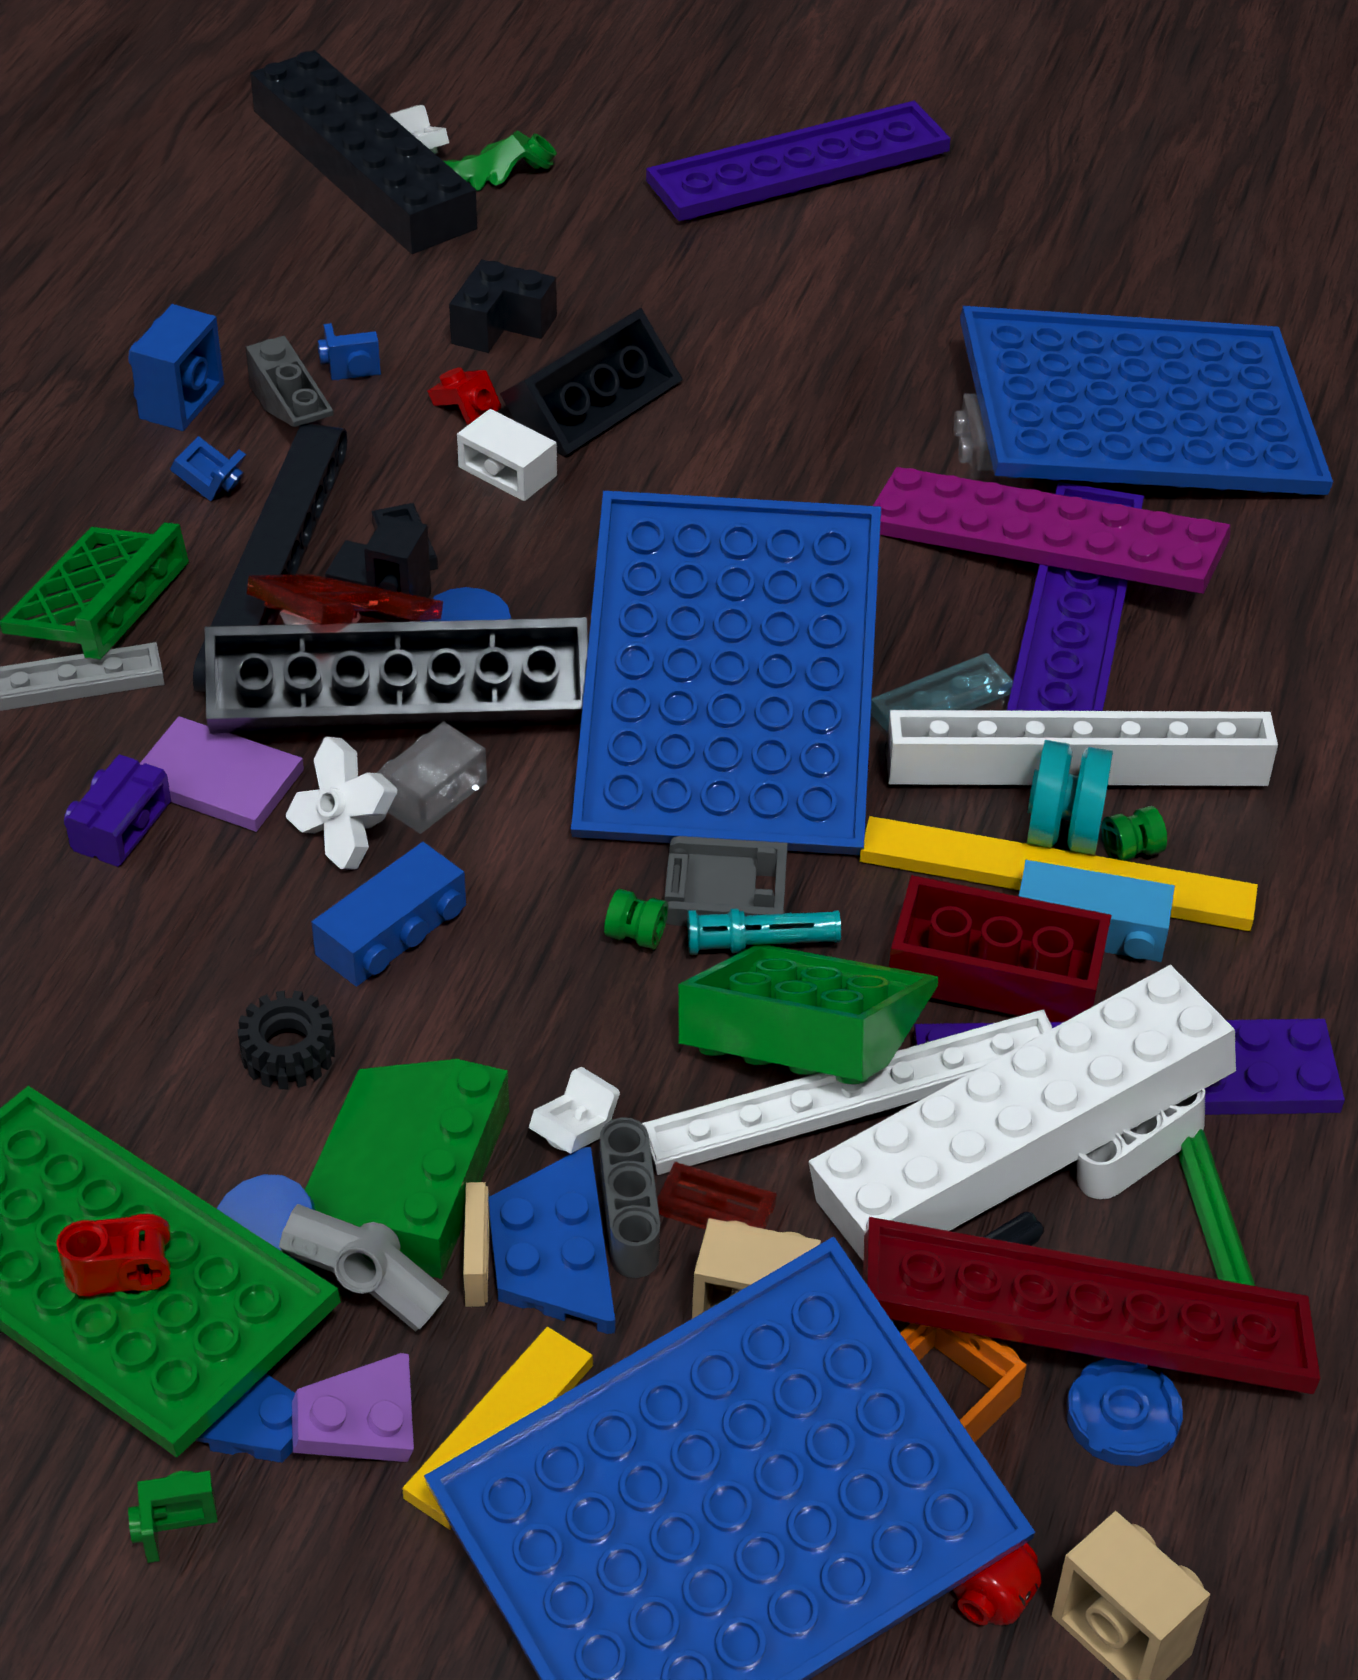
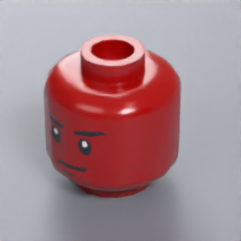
M1028 1543L1024 1544L953 1589L958 1598V1607L964 1616L979 1625L991 1623L1004 1626L1017 1621L1042 1583L1040 1568L1037 1565L1038 1557Z

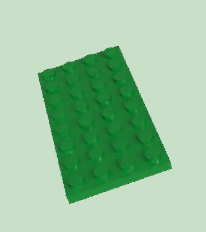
M29 1085L0 1108V1331L176 1458L341 1303L337 1287ZM138 1214L157 1215L168 1222L170 1226V1240L165 1246V1258L170 1264V1279L165 1285L149 1291L130 1290L101 1293L94 1296H79L72 1293L66 1286L56 1244L58 1235L66 1226L81 1220L116 1219ZM143 1230L139 1233L141 1241H145V1231ZM144 1264V1274H148L149 1266Z

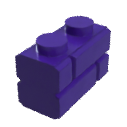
M119 754L106 770H98L91 781L90 790L80 802L73 801L65 813L64 825L67 829L69 844L73 851L91 858L97 856L99 861L119 867L171 802L168 777L164 769L147 763L140 765L138 760Z

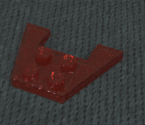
M312 574L249 576L246 593L265 601L264 606L287 610L321 625L352 623L353 619L357 618L359 611H379L409 620L441 619L443 601Z

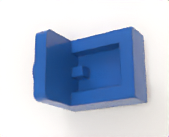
M332 323L323 324L325 339L317 340L320 364H328L331 380L381 375L379 342L376 331L335 336Z
M198 436L174 460L170 470L209 501H212L223 489L230 493L244 475V472L239 468L246 454L239 449L228 459Z

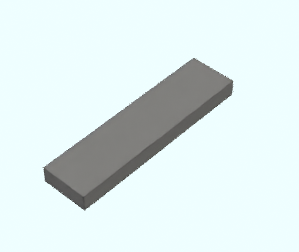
M157 642L110 649L101 660L85 658L84 654L1 666L0 711L164 685Z

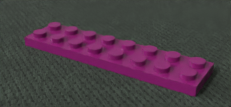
M896 467L873 506L881 507L880 535L1204 594L1230 540V524L1168 514L1163 511L1127 507L1122 504H1110L1080 497L1046 493L1035 489L1005 486L994 482L959 478L954 475L918 471L913 468Z

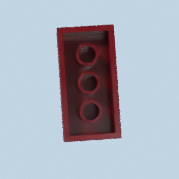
M911 875L891 946L889 967L938 976V987L931 998L1017 1016L1044 1009L1049 1022H1065L1094 1006L1112 915Z

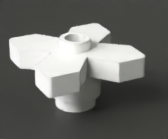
M325 737L314 758L320 789L297 792L286 813V818L302 833H317L324 830L325 855L340 869L356 870L369 848L365 829L372 828L384 820L397 794V788L381 773L367 772L358 776L357 751L342 738Z

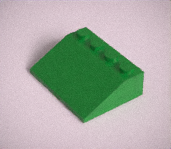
M754 945L678 984L679 1044L698 1047L699 1052L705 1055L718 1056L728 1053L742 1056L746 1063L753 1065L776 1063L789 1066V1070L796 1074L807 1075L820 1072L834 1075L838 1082L844 1084L864 1083L870 1076L889 1065L938 987V976L775 946Z
M460 1059L359 1069L305 1187V1191L314 1202L315 1210L358 1227L370 1222L384 1224L397 1235L400 1242V1251L429 1276L442 1279L465 1223L466 1183L481 1182L509 1113L508 1070ZM361 1253L366 1259L373 1262L369 1256Z

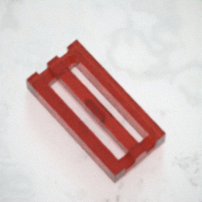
M674 1162L657 1198L659 1215L705 1230L709 1218L726 1222L739 1221L752 1227L766 1229L769 1222L770 1212L773 1213L776 1206L777 1193ZM679 1183L688 1187L706 1192V1195L683 1187H679L677 1185ZM727 1199H730V1200H733V1201H736V1202H739V1203H742V1204H746V1205H749V1206H752V1207H755V1208H758V1209H757V1211H756V1210L749 1209V1208H746V1207H743V1206H740V1205H737V1204H733V1203L727 1202Z

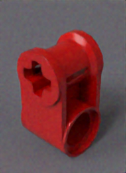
M138 1214L116 1219L81 1220L66 1226L58 1235L56 1244L66 1286L72 1293L79 1296H94L101 1293L130 1290L149 1291L158 1289L170 1279V1264L165 1258V1246L170 1240V1226L160 1216ZM142 1230L145 1231V1241H141L139 1233ZM144 1264L149 1266L148 1274H144Z

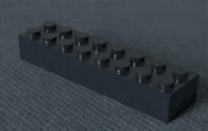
M315 50L301 52L296 57L279 63H270L264 68L250 72L254 112L409 253L415 254L478 229L476 189Z
M587 618L205 627L206 720L210 734L581 724L588 655Z

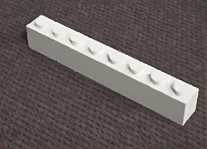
M890 710L886 758L889 784L1032 785L1035 769L1039 770L1044 741L1051 740L1070 744L1073 751L1069 772L1071 775L1079 776L1082 753L1088 747L1113 751L1108 785L1268 786L1278 743L1271 712Z

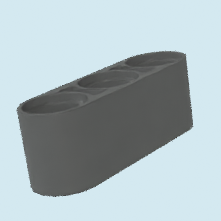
M620 1117L606 1123L600 1133V1177L609 1254L612 1266L619 1274L628 1278H641L652 1273L659 1264L660 1217L649 1134L646 1127L640 1121L633 1118Z

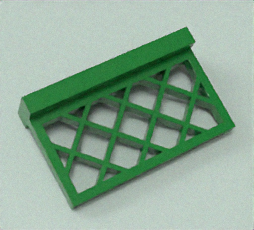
M164 522L154 534L90 527L0 620L2 633L78 643L82 646L85 658L101 660L189 563L180 524ZM97 543L106 544L105 546L93 549ZM133 551H137L136 553H133V554H129V555L127 554V553H130V552H133ZM120 556V558L97 564L98 562ZM90 565V567H87V568H84V569H81V570H78V571H75V572H71L72 570L79 569V568H82V567H85V566ZM115 574L113 577L105 578L106 576ZM98 580L97 582H93V583H90V584H87V585H84V586H81V587H77V588L74 587V586H78V585H81V584H84V583H87V582H90V581ZM65 589L68 590V591L61 592V593H58V594H55V595H52V596L47 597L49 594H52V593H55V592H58V591H62V590H65ZM93 598L91 601L84 602V603L82 602V601H84V600ZM74 603H75V606H72V607H69V608H65V609H62V610H59V611H56V612H53V613L51 612L52 610H55V609H58V608H62V607H65V606H68V605H71V604H74ZM43 613H44L43 616H40V617H37V618H33V619H30V620H25V619H27V618H30V617H33V616H36V615H39V614H43ZM75 621L76 624L75 626L63 625Z

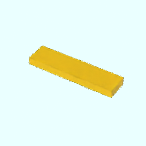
M547 1326L402 1488L403 1499L450 1530L452 1527L427 1486L424 1475L573 1389L592 1368L593 1355Z

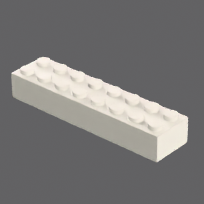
M1170 964L809 1160L816 1202L862 1260H864V1235L869 1217L950 1231L1078 1160L1079 1153L1087 1155L1116 1138L1117 1133L1121 1136L1123 1130L1129 1131L1160 1114L1161 1110L1169 1109L1170 1105L1174 1106L1198 1093L1203 1088H1207L1236 1071L1235 1029Z

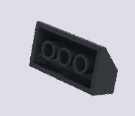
M639 308L501 392L500 396L516 422L555 441L557 453L564 457L683 379L643 309Z

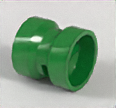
M1154 806L1136 809L1131 816L1127 817L1123 814L1107 816L1102 821L1103 844L1111 859L1131 861L1135 858L1136 854L1143 853L1146 856H1151L1164 852L1167 847L1165 823L1158 809Z
M620 888L617 889L607 910L604 925L605 936L620 941L628 937L635 939L641 947L652 950L656 949L666 926L669 909L668 902L653 897L647 901L641 900L636 897L634 892Z

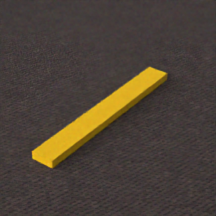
M869 816L864 837V850L860 852V862L1015 890H1020L1025 860L1175 885L1171 918L1251 932L1258 884Z

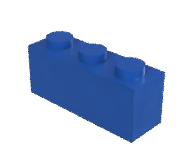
M421 842L311 921L315 955L357 987L370 976L382 972L389 962L405 950L421 943L425 936L446 920L453 919L460 913L462 908L466 906L464 871L425 842Z

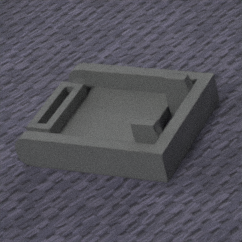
M687 836L673 837L670 841L665 888V901L668 902L669 908L666 923L669 925L687 926L688 910H696L698 915L728 914L729 910L733 908L744 911V915L783 914L788 843ZM756 876L776 877L775 896L772 889L755 888Z

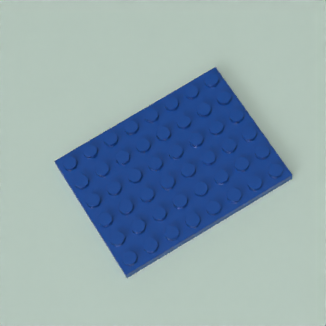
M976 306L962 307L960 323L995 476L1040 478L1053 481L1075 480L1093 483H1126L1138 486L1161 485L1177 488L1195 487L1213 488L1216 490H1247L1260 493L1282 492L1300 495H1329L1333 480L1279 327Z
M603 490L571 824L572 837L670 843L673 837L687 836L788 843L787 851L860 855L861 850H864L881 521L880 506Z
M834 1236L424 1475L427 1486L540 1680H810L1031 1541L1035 1535V1531Z

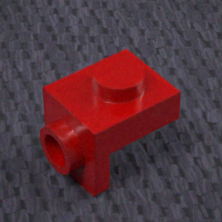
M462 367L449 370L439 377L441 381L439 384L427 390L434 406L458 404L467 425L487 410L498 411L501 408V403L486 370L464 372Z

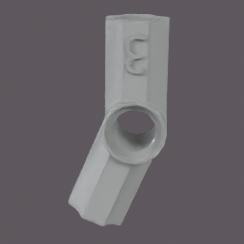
M297 1204L283 1229L279 1248H281L283 1253L335 1273L337 1280L343 1287L352 1292L361 1294L369 1292L414 1331L421 1329L449 1294V1291L400 1251V1242L397 1235L384 1224L370 1222L358 1227ZM361 1253L369 1256L373 1262L366 1259Z

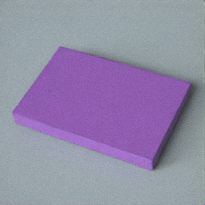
M180 716L177 717L140 762V765L147 763L164 769L168 777L172 803L255 832L258 831L304 770L303 758L230 733H210L208 726Z

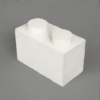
M492 409L487 410L457 433L459 468L523 501H526L557 476L556 442Z

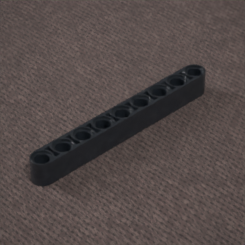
M310 423L300 425L210 627L275 625L344 463L348 442L345 428ZM205 639L197 655L193 670L194 690L206 693Z

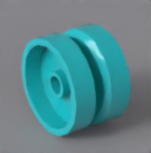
M1045 740L1039 770L1035 769L1030 792L1027 813H1031L1027 844L1051 848L1058 841L1061 819L1071 821L1067 840L1070 851L1095 855L1113 751L1088 747L1082 753L1079 776L1069 774L1073 754L1070 744Z

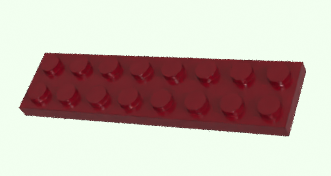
M868 1218L864 1235L863 1280L890 1319L1313 1395L1321 1379L1309 1297L1307 1295L880 1218Z

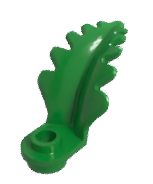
M516 130L506 139L488 144L479 155H468L463 157L462 160H448L444 162L463 179L470 182L476 191H480L488 180L495 186L502 184L507 179L516 162L521 158H524L535 169H540L541 167L550 169L554 164L553 158L557 155V152L542 136L533 134L529 138Z

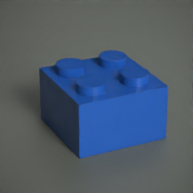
M171 304L153 322L147 332L138 341L133 343L129 350L128 360L132 367L134 398L137 400L139 419L184 431L224 385L217 318L214 315Z

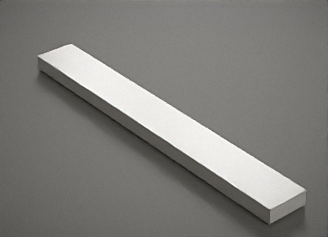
M1043 1009L898 1050L887 1067L870 1076L864 1083L844 1084L838 1082L834 1075L817 1073L644 1122L642 1124L646 1127L649 1134L651 1157L657 1175H661L922 1100L1051 1030L1052 1026Z

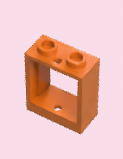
M910 1323L900 1333L919 1361L935 1347L990 1388L959 1420L974 1443L1021 1397L1027 1364L1021 1361L1017 1353L1008 1345L997 1343L988 1336Z

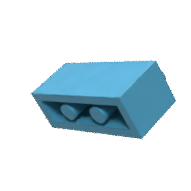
M1025 860L1019 892L1020 897L1110 914L1112 916L1105 947L1106 953L1162 962L1169 930L1175 885Z

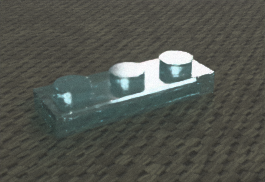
M985 653L872 698L871 714L888 733L890 710H972L1009 695L1013 680L988 653Z

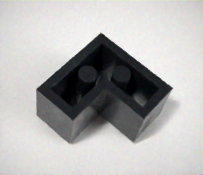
M481 259L449 303L451 344L489 353L504 330L542 339L557 317L556 277L542 274L535 270H525L504 265L498 261Z
M385 515L367 545L345 540L325 573L327 597L355 604L359 614L362 616L387 622H415L431 595L427 525Z

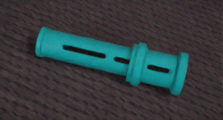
M733 908L729 910L728 914L698 915L696 910H688L689 955H698L699 950L729 948L732 953H740L741 950H745L746 945L832 941L838 943L841 942L840 912L835 910L833 912L744 915V911Z

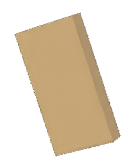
M485 1182L466 1183L463 1272L465 1307H482L488 1302L490 1219L489 1192Z

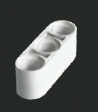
M1205 1088L1174 1106L1170 1105L1169 1109L1161 1110L1160 1114L1129 1131L1123 1130L1121 1136L1117 1133L1116 1138L1087 1155L1079 1153V1159L1076 1160L1077 1182L1081 1191L1095 1199L1112 1198L1181 1151V1145L1188 1136L1193 1138L1199 1129L1204 1130Z

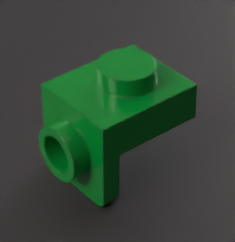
M178 1471L164 1478L138 1481L139 1505L128 1507L132 1544L143 1542L147 1563L160 1561L159 1531L218 1522L216 1499L210 1471L197 1473L193 1471Z

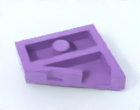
M399 1353L297 1389L292 1400L293 1453L408 1462L414 1450L409 1354Z

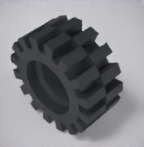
M285 990L276 991L277 999L273 1001L269 999L267 994L259 997L260 1007L258 1008L251 1003L246 1008L247 1016L241 1015L238 1022L239 1029H237L242 1064L244 1069L248 1068L249 1076L253 1080L261 1076L262 1085L269 1088L274 1080H278L279 1089H289L288 1081L296 1080L298 1088L307 1086L306 1076L308 1075L314 1081L321 1078V1068L328 1070L332 1065L331 1057H335L332 1016L329 1017V1009L326 1005L319 1006L318 998L310 995L304 1001L303 992L295 990L292 998H286ZM283 1033H298L306 1037L301 1042L291 1046L282 1047L268 1043L270 1039Z

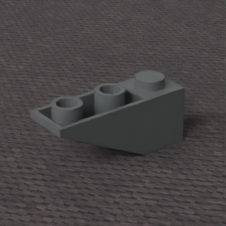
M285 335L246 346L249 386L265 411L293 427L334 415L330 404Z

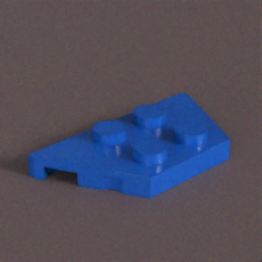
M585 1147L489 1197V1219L497 1295L499 1302L523 1309L535 1308L541 1311L543 1315L565 1321L569 1314L597 1323V1331L611 1334L615 1333V1314L591 1147Z

